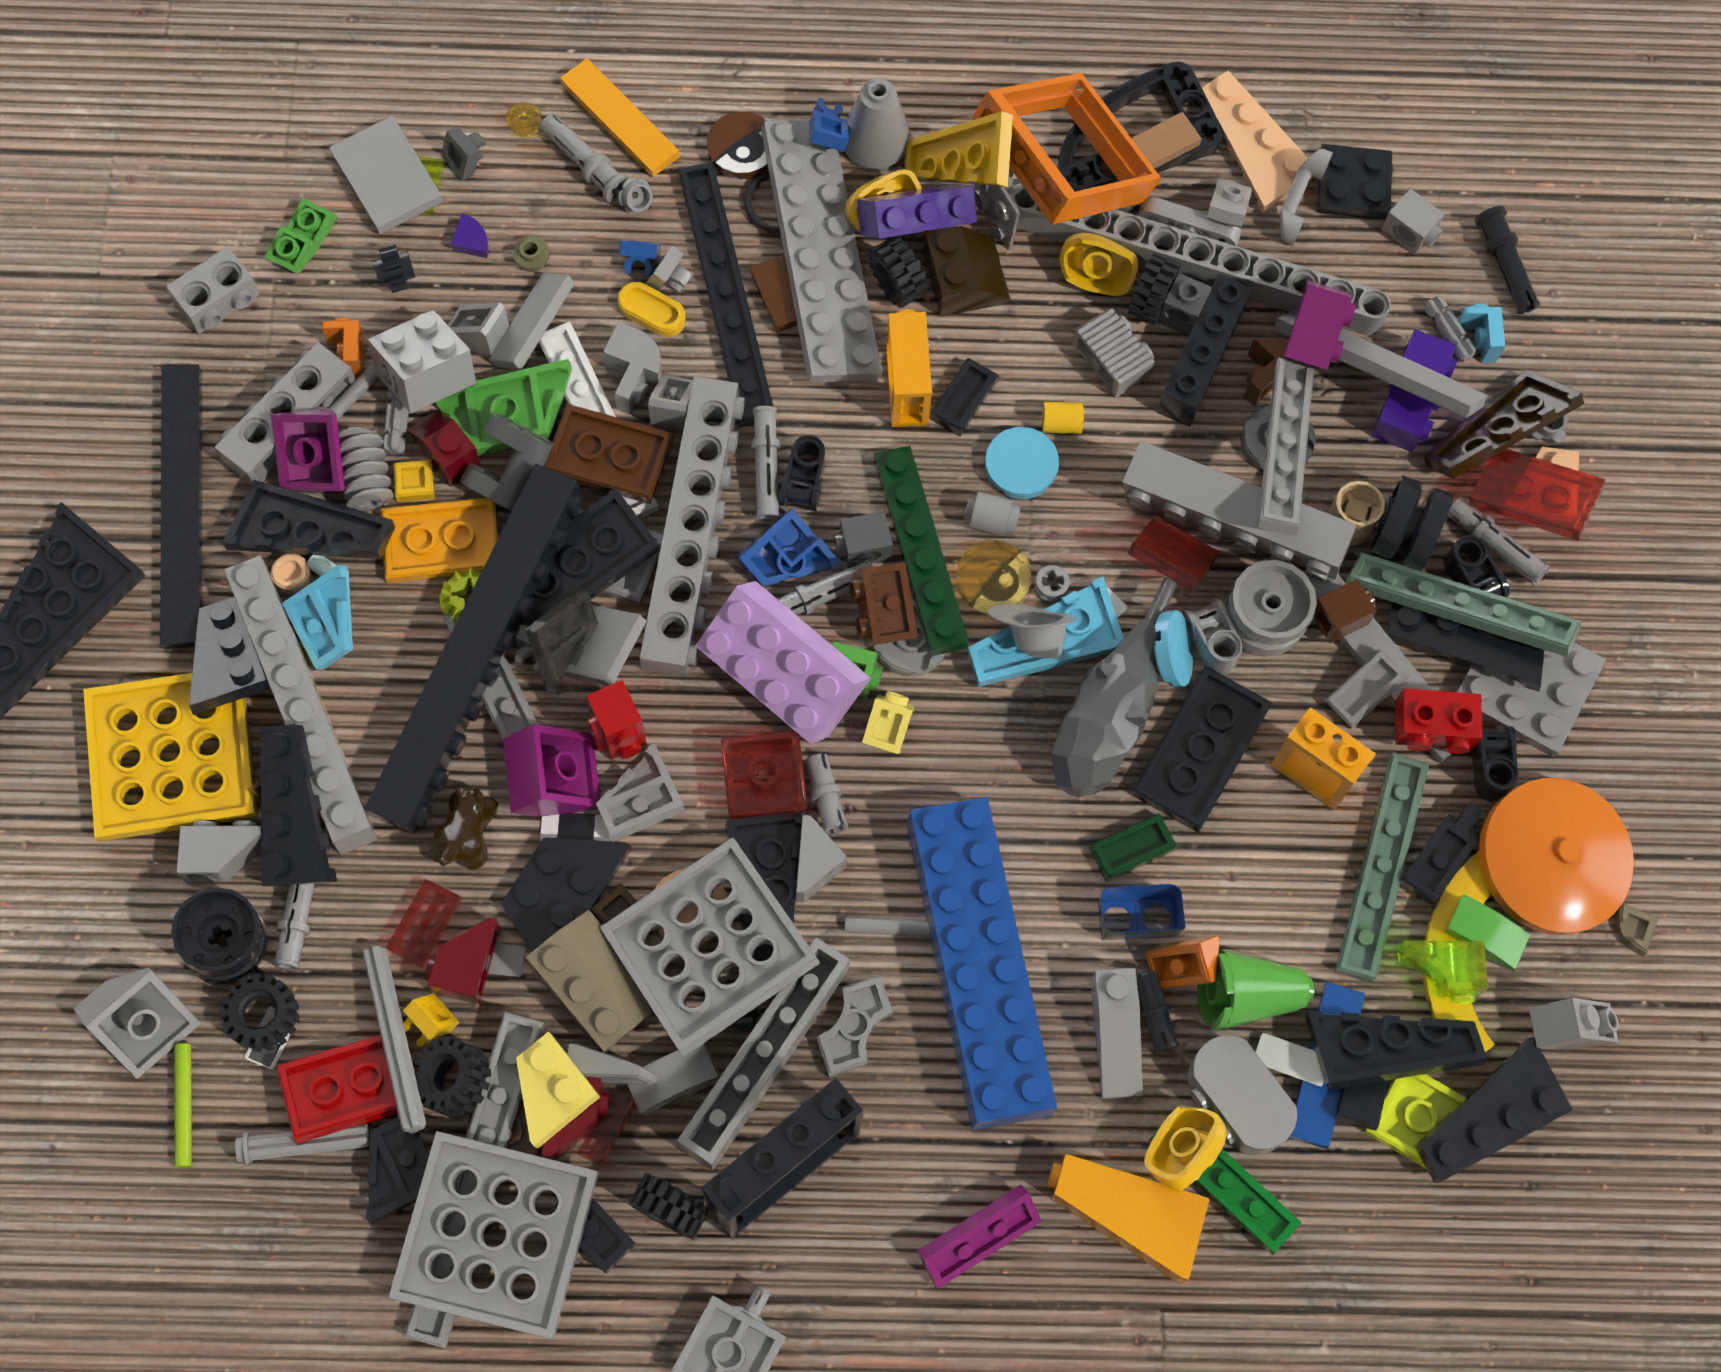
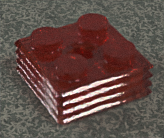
M796 731L728 737L721 740L730 819L802 810L805 812L807 810L800 736ZM760 769H767L768 774L773 775L769 777V781L762 782L760 778L756 777L759 776Z

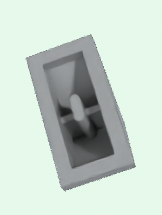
M500 302L460 305L448 326L470 350L489 359L509 328V322L505 307Z
M662 375L649 398L648 408L651 427L683 434L693 380Z
M803 815L796 902L808 900L847 867V856L811 816Z

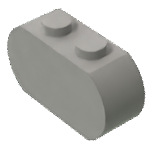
M1232 1035L1219 1036L1204 1044L1194 1056L1188 1069V1084L1192 1088V1091H1190L1191 1098L1199 1108L1215 1112L1224 1121L1227 1131L1225 1141L1227 1145L1230 1146L1233 1143L1238 1151L1245 1154L1262 1155L1273 1151L1289 1138L1296 1125L1297 1107L1245 1039Z

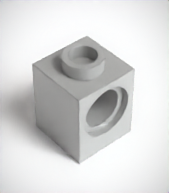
M1410 188L1389 211L1381 231L1416 255L1424 245L1430 248L1439 238L1443 231L1439 228V225L1445 213Z

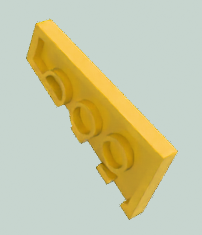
M1000 111L908 140L905 169L911 170L917 179L1008 187L1013 115Z

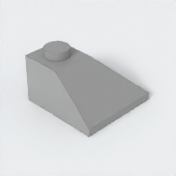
M150 968L105 981L73 1008L86 1028L136 1079L173 1049L175 1044L181 1042L201 1024Z

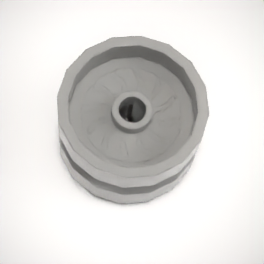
M1266 560L1247 567L1237 578L1226 603L1230 620L1241 639L1242 649L1262 657L1279 656L1293 649L1303 637L1313 619L1317 605L1315 588L1307 575L1290 563L1280 560Z

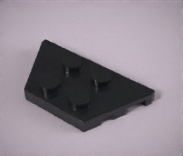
M543 837L501 903L531 952L586 911L592 912L591 908L598 903L631 851L629 844L626 842Z

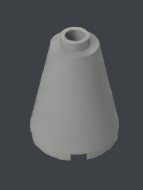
M881 78L869 80L861 88L846 119L848 120L849 142L845 148V153L850 157V161L855 166L866 171L882 172L889 170V166L897 162L900 164L905 160L908 140H911V131L894 85L888 80Z

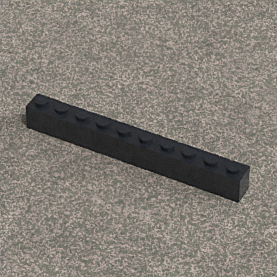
M535 463L364 808L372 817L415 835L418 827L422 828L427 823L432 811V806L429 804L435 792L442 791L448 780L449 770H447V767L452 757L459 756L466 742V735L464 733L470 721L475 722L482 711L484 702L481 698L487 686L492 687L499 676L500 666L498 663L504 651L508 653L512 649L517 635L515 629L521 617L526 618L534 603L532 594L537 584H543L549 574L551 564L548 561L554 549L558 551L562 547L567 535L565 527L570 517H575L581 509L583 496L581 495L582 492L577 480Z

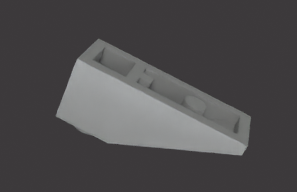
M1136 969L1095 970L1090 979L1102 1100L1142 1097L1140 1006Z

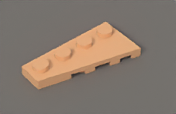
M1226 71L1202 87L1222 127L1223 136L1228 143L1227 149L1232 159L1237 160L1243 171L1242 177L1246 185L1253 188L1252 190L1257 198L1256 204L1261 213H1264L1287 197L1299 167L1308 157L1229 71Z

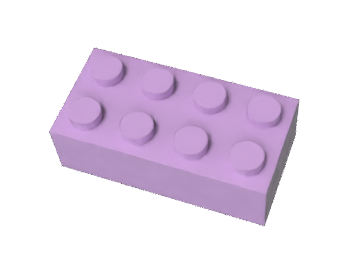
M756 581L736 586L695 645L810 744L830 736L871 679V677Z

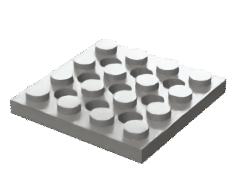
M733 837L600 927L683 1056L692 1052L820 964L811 948ZM729 884L732 886V891L726 899L714 900L712 898L713 891L719 885ZM685 908H698V915L692 922H679L680 913ZM739 915H752V923L747 929L742 931L733 929V922ZM656 929L664 930L665 935L661 943L656 946L646 945V937L651 931ZM717 937L719 943L713 952L708 954L699 952V946L705 938ZM769 944L773 946V953L769 959L765 961L753 959L754 951L760 945ZM678 959L685 961L684 970L678 976H666V967L670 962ZM729 967L739 969V977L734 983L729 985L720 983V975L725 969ZM696 990L705 992V1000L700 1006L696 1008L686 1007V998L691 992Z
M436 1131L388 1298L554 1340L599 1172ZM464 1171H471L477 1177L476 1189L468 1195H461L455 1189V1179ZM504 1181L514 1182L518 1189L517 1198L509 1205H501L495 1198L497 1186ZM545 1191L554 1192L558 1197V1207L550 1215H541L535 1208L536 1198ZM459 1212L465 1218V1229L460 1235L450 1237L443 1230V1221L450 1213ZM494 1222L503 1224L506 1229L504 1242L497 1247L488 1246L483 1238L485 1228ZM532 1233H542L547 1240L545 1252L538 1257L528 1256L524 1250L526 1237ZM440 1254H448L454 1262L452 1273L444 1279L436 1278L431 1271L433 1259ZM481 1264L490 1265L495 1274L493 1283L486 1289H478L472 1282V1272ZM528 1274L535 1281V1291L531 1297L521 1300L513 1294L512 1285L518 1276Z

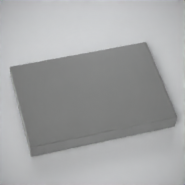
M393 115L329 147L332 156L379 234L444 202L441 193Z

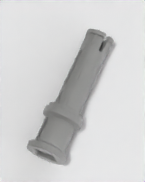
M553 113V115L550 114L545 117L540 124V131L582 170L583 178L588 183H594L603 192V198L609 203L617 201L618 193L622 190V184L629 177L618 173L610 165V159L606 155L594 152L558 115Z

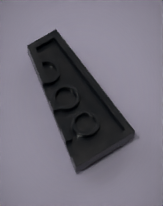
M288 724L261 727L262 886L266 887L338 882L335 868H330L326 851L330 850L327 833H322L318 812L322 808L319 795H314L310 778L314 775L303 725Z
M804 810L726 820L727 841L732 837L736 840L794 924ZM750 914L739 915L741 929L745 930L751 925L753 917ZM769 944L760 945L754 951L753 959L756 961L769 959L773 953V946Z
M1307 1010L1305 1015L1327 1090L1484 1065L1487 1059L1475 1021L1433 1018L1410 1021L1400 1020V1016L1383 1015L1382 1019L1359 1017V1013L1342 1012L1341 1016L1322 1015V1011Z
M1534 1037L1527 1038L1518 1046V1050L1511 1057L1493 1070L1494 1073L1487 1080L1472 1090L1466 1096L1464 1102L1454 1111L1449 1112L1415 1145L1434 1183L1448 1179L1573 1110L1541 1049L1537 1048Z

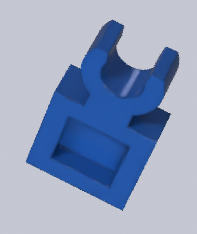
M818 99L809 120L810 142L816 143L824 149L845 151L849 142L848 120L840 118L843 111L841 104L837 103L834 109H829L824 105V99Z

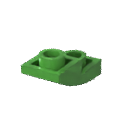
M302 198L287 228L282 225L280 226L264 258L299 274L327 237L337 216L333 212Z
M1465 894L1459 897L1444 931L1478 948L1477 954L1511 971L1516 969L1530 937L1526 931L1500 913Z

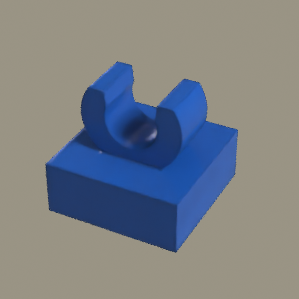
M621 240L620 255L630 256L624 264L625 273L632 274L633 263L639 260L645 265V276H651L654 269L651 259L660 258L661 243Z

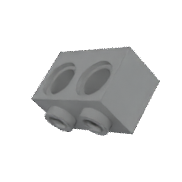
M228 246L166 286L174 304L198 335L207 329L217 327L225 317L238 309L248 307L260 295L253 277ZM230 281H237L233 285L225 286ZM206 300L202 305L194 306L197 302Z

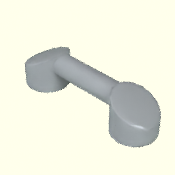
M1319 149L1299 167L1280 211V235L1283 242L1294 245L1305 219L1295 215L1311 176L1322 180L1333 152Z

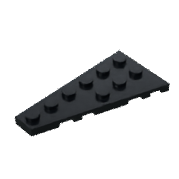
M60 502L55 511L56 518L49 531H44L38 542L40 547L30 565L25 566L0 612V719L146 576L137 565L62 502Z

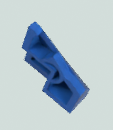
M793 508L784 513L734 557L746 572L763 587L779 583L780 581L807 576L811 573L834 569L842 564L821 537H816Z

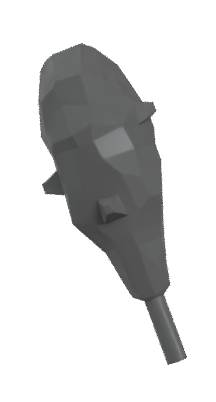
M1163 579L1145 618L1136 624L1109 656L1087 671L1074 702L1067 711L1062 725L1057 730L1059 735L1052 749L1056 787L1070 796L1083 797L1095 795L1106 786L1108 787L1125 756L1141 737L1153 706L1158 685L1154 646H1156L1155 641H1161V631L1156 632L1155 624L1158 616L1166 610L1178 585L1173 579Z

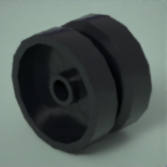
M1402 475L1392 495L1387 499L1384 512L1377 523V532L1370 552L1389 559L1396 554L1402 541L1406 540L1401 555L1402 564L1422 571L1440 536L1450 510L1453 494L1433 488L1426 494L1421 506L1418 507L1417 505L1422 493L1421 482Z

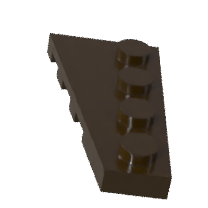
M1525 370L1489 400L1484 407L1476 411L1424 455L1426 466L1454 479L1585 404L1583 394L1580 391Z

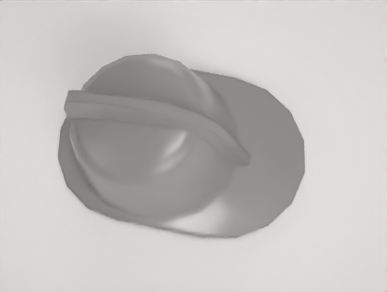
M999 604L987 609L989 617L1010 626L1017 649L1029 656L1038 658L1059 657L1065 641L1066 625L1075 621V616L1071 614L1053 613L1021 604Z

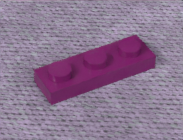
M1020 1184L919 1249L917 1253L931 1281L939 1289L1042 1221L1028 1191Z

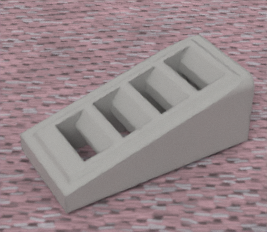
M578 1043L569 1044L568 1056L585 1077L601 1078L603 1084L653 1085L657 1082V1075L639 1065Z

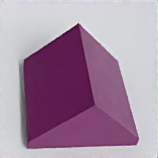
M328 408L272 414L271 420L279 487L288 490L308 491L345 490L336 413Z

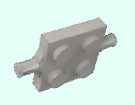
M755 1286L745 1308L731 1306L712 1295L671 1372H768L786 1339V1336L768 1327L762 1318L759 1317L772 1294L764 1290L759 1302L755 1304L763 1290L761 1287Z

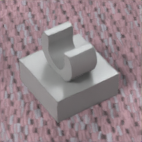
M671 246L645 284L659 291L666 283L670 289L679 293L692 276L689 271L677 266L684 253Z

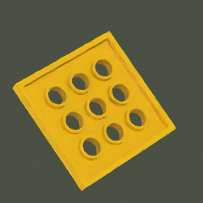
M192 673L83 689L94 838L98 842L179 830L180 826H193L195 821L224 823L258 817L256 798L247 790L254 784L246 697L216 707V711L211 717L201 719L196 714L193 715L189 707ZM163 709H176L177 716L172 723L167 725L157 723V716ZM126 714L137 715V723L132 729L128 731L118 729V722L122 716ZM209 738L218 739L220 745L214 754L209 756L200 754L199 749L203 741ZM170 744L180 746V753L175 760L165 762L160 759V753L165 746ZM131 750L139 751L140 760L135 766L131 768L121 766V758L126 752ZM209 776H222L223 784L218 791L213 793L203 791V783ZM172 781L182 782L183 791L177 798L167 799L164 797L163 791L168 783ZM133 787L142 788L144 794L139 803L135 805H126L124 803V795L129 789Z

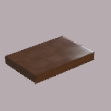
M566 404L552 442L554 446L544 467L575 479L580 485L609 493L616 488L623 497L651 504L674 441V433Z

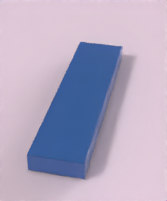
M1326 982L1323 985L1317 1011H1322V1015L1341 1016L1342 1012L1359 1013L1360 1017L1365 993ZM1310 1039L1308 1049L1315 1051L1312 1039ZM1301 1080L1295 1102L1297 1121L1289 1138L1323 1149L1329 1148L1343 1088L1327 1090L1325 1082H1323L1322 1086H1317Z

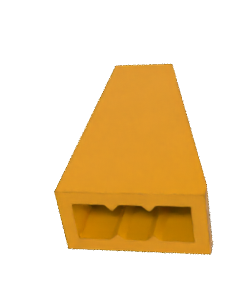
M1065 1154L1062 1158L1061 1164L1053 1162L1047 1182L1048 1187L1054 1188L1051 1200L1173 1281L1183 1284L1189 1280L1210 1198L1184 1190L1180 1192L1169 1188L1165 1184Z

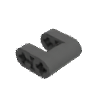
M492 412L484 427V431L514 450L501 477L484 467L468 463L460 482L512 511L535 463L544 467L554 444L514 420Z

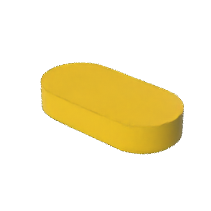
M642 282L628 283L619 291V310L626 318L661 337L676 336L684 329L686 324L685 310L674 299Z

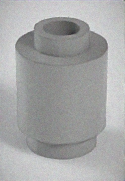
M978 491L976 498L969 497L963 519L970 520L969 528L1003 537L1005 533L1014 535L1021 506L1012 504L1013 500Z

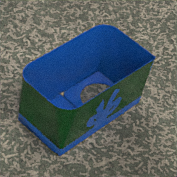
M1174 884L1109 887L1102 892L1098 900L1102 941L1174 937L1186 928L1182 892ZM1158 904L1168 910L1170 923L1164 930H1150L1145 926L1142 916L1148 906ZM1117 906L1128 911L1131 917V925L1127 931L1111 932L1105 927L1103 917L1109 908Z

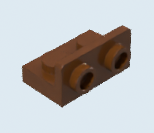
M906 562L862 568L853 572L854 579H850L849 583L850 594L853 602H858L860 617L856 618V630L859 639H864L865 647L918 638Z

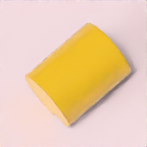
M1043 402L1042 433L1082 434L1084 407L1082 403Z

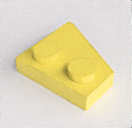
M549 1031L516 1057L530 1142L533 1146L539 1148L598 1100L600 1096Z

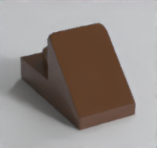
M1256 338L1253 340L1248 356L1259 366L1247 377L1246 381L1249 385L1244 395V398L1253 406L1258 404L1272 391L1274 370L1278 357L1290 359L1284 357L1288 339Z

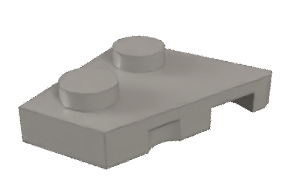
M655 743L648 746L643 759L632 770L628 768L619 778L617 785L613 789L608 790L596 803L612 842L685 812L683 802Z

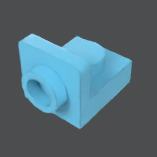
M1475 304L1465 307L1458 322L1464 330H1475L1474 345L1476 349H1480L1481 363H1496L1505 348L1502 307H1489L1486 304Z

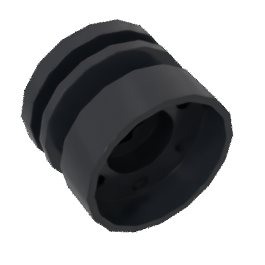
M214 887L198 891L186 899L174 915L171 929L174 948L193 975L208 984L225 986L239 982L238 979L244 976L247 978L253 974L265 957L267 937L264 925L248 899L232 889ZM225 934L227 937L228 946L225 948H220L218 945L217 937Z

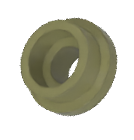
M524 237L513 248L514 261L525 271H539L549 260V247L539 237ZM528 250H537L533 255L525 253Z

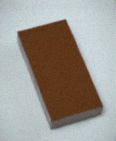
M784 255L750 266L751 277L776 333L798 326Z

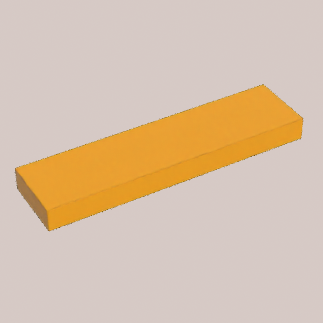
M588 58L560 78L561 85L652 178L680 157L679 150Z

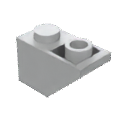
M195 821L193 826H180L176 873L186 883H226L261 851V826L252 821H235L233 826H218L217 823L212 821Z
M1572 997L1529 1008L1537 1048L1565 1050L1619 1043L1616 1032L1619 1023L1615 1012L1611 1009L1610 1003Z

